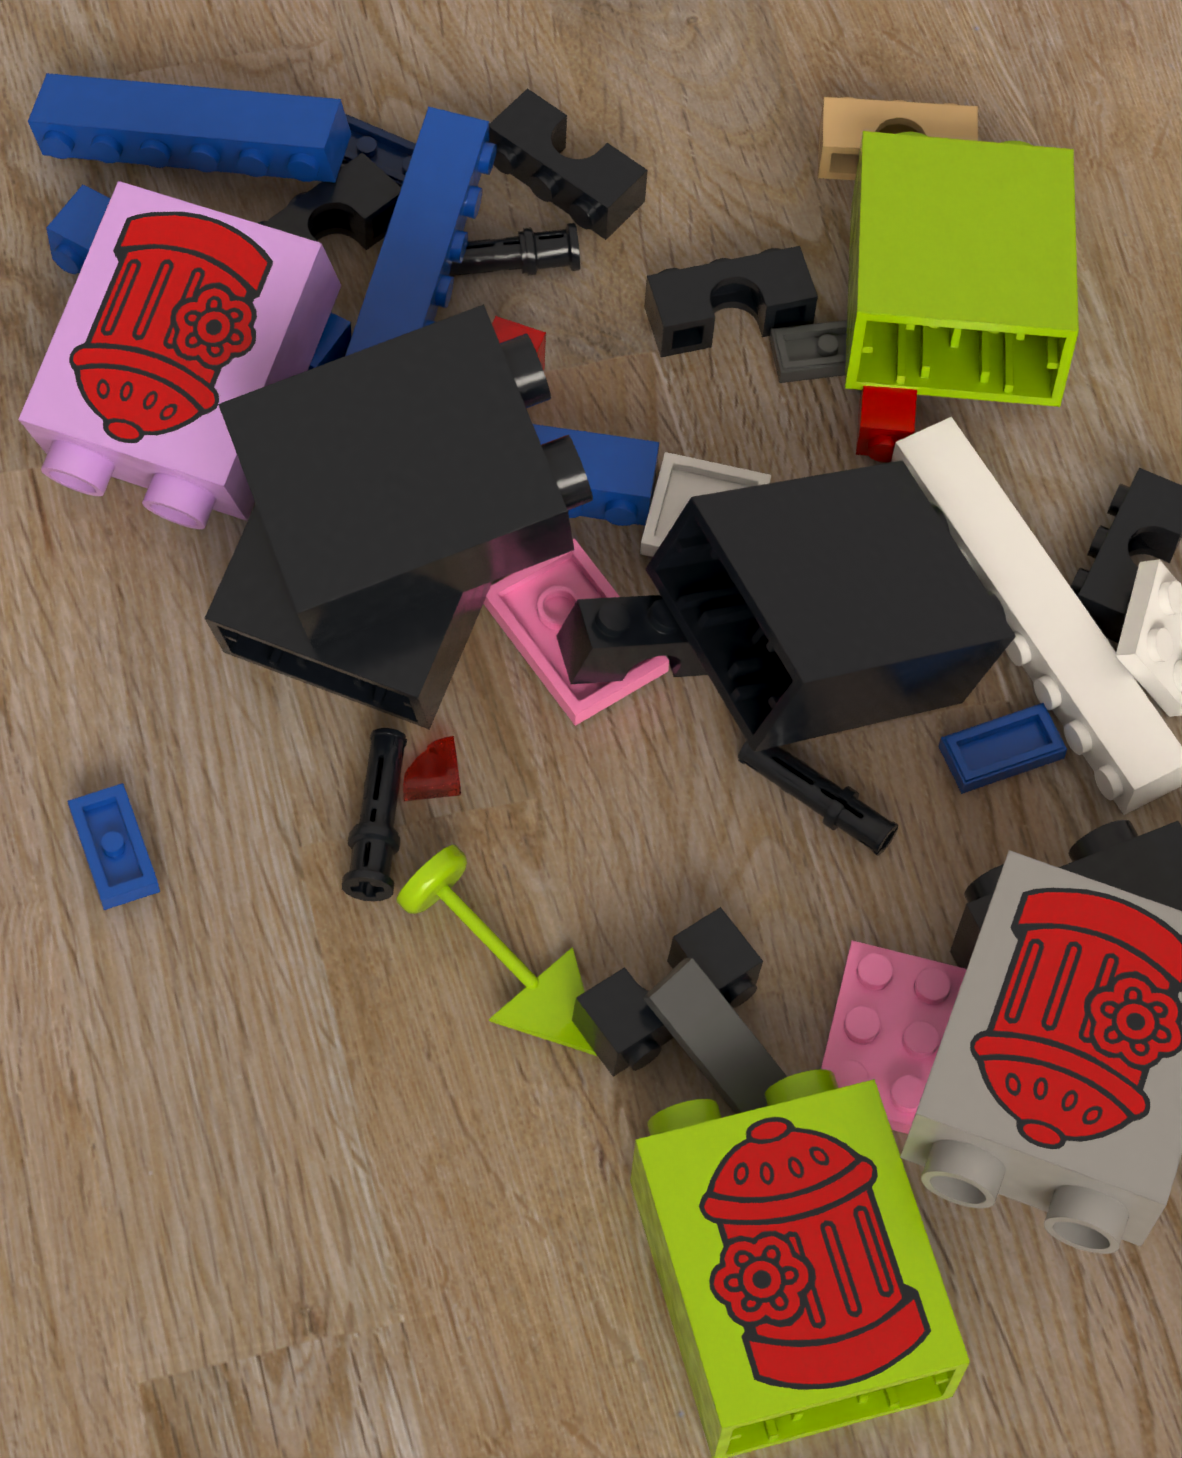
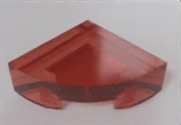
M454 736L444 737L430 743L427 749L408 767L403 780L404 802L461 795Z

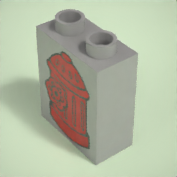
M1009 850L900 1158L924 1166L921 1175V1181L924 1186L934 1194L950 1202L971 1208H989L995 1204L997 1195L1000 1194L1046 1211L1044 1228L1057 1240L1074 1248L1092 1253L1110 1254L1118 1251L1121 1240L1142 1246L1167 1205L1182 1156V911Z

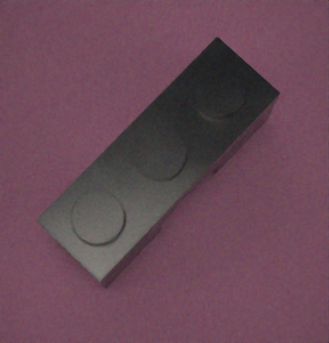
M527 88L489 124V143L497 145L494 166L500 172L511 174L526 184L539 199L545 202L550 201L568 213L580 227L591 229L606 240L645 202L648 170L609 143H606L597 153L588 158L571 159L561 155L560 153L566 148L567 115Z
M361 153L349 163L341 164L335 183L322 181L308 192L299 193L289 202L286 208L269 220L260 221L258 224L316 242L327 235L342 234L353 238L365 250H368L385 237L401 187L365 154Z
M796 246L785 249L771 248L755 255L734 259L720 258L709 264L683 269L669 268L658 274L647 275L644 307L660 357L711 348L715 324L714 313L725 308H738L751 314L758 323L762 337L770 336L771 329L813 324L818 295L801 247Z
M1142 468L1138 469L1130 487L1120 483L1107 514L1114 516L1115 519L1110 529L1102 525L1099 526L1087 556L1095 558V561L1090 571L1080 567L1071 585L1072 590L1104 636L1116 643H1119L1138 571V566L1133 563L1130 557L1146 554L1170 563L1182 538V485Z
M661 595L578 599L556 635L570 684L623 681L629 670L636 664L652 657L665 655L669 659L673 677L708 675Z
M721 907L673 936L667 962L673 969L685 958H693L732 1008L740 1006L756 992V983L763 960ZM625 967L576 997L572 1021L613 1077L629 1066L633 1071L645 1067L660 1054L662 1050L660 1046L674 1038L642 997L649 991L642 988Z

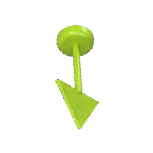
M450 845L434 855L409 879L398 894L396 902L407 913L418 914L427 910L441 899L523 983L525 988L496 1012L489 1021L597 1056L572 1021L576 997L585 992L573 947L536 977L451 889L466 870L467 858L457 845Z

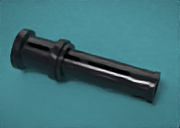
M568 223L566 229L533 232L532 228L529 227L523 228V231H518V236L468 241L462 262L452 261L449 276L522 269V274L527 273L529 276L536 275L538 269L569 266L572 271L580 270V251L576 224Z
M378 728L373 730L370 735L371 745L364 782L360 821L349 832L348 846L352 849L350 870L342 878V890L347 895L363 901H383L389 899L394 893V881L390 878L393 855L400 849V837L394 829V821L407 739H405L406 735L392 728Z

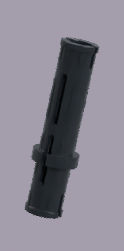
M746 741L738 755L739 762L748 765L783 791L824 817L823 824L828 828L836 830L839 827L871 849L877 856L884 852L896 835L898 824L894 821L891 822L858 799L859 793L850 786L842 789L782 747L778 746L753 752Z

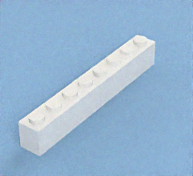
M949 417L897 441L891 462L903 460L928 501L935 504L944 514L949 526L950 535L983 586L994 593L1001 602L1006 615V621L1016 635L1005 649L1009 658L1016 666H1022L1033 681L1034 691L1039 702L1044 703L1047 710H1052L1064 727V735L1070 748L1076 754H1082L1094 771L1096 784L1103 796L1108 800H1114L1123 815L1181 787V744L1132 674L1115 656L1116 651L954 419Z

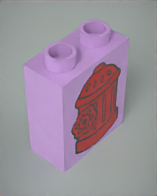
M118 181L18 419L47 454L41 468L42 473L65 487L92 496H103L111 477L148 488L142 501L145 508L168 521L193 529H204L212 510L248 521L255 501L218 404L308 370L341 288L340 281L322 243Z

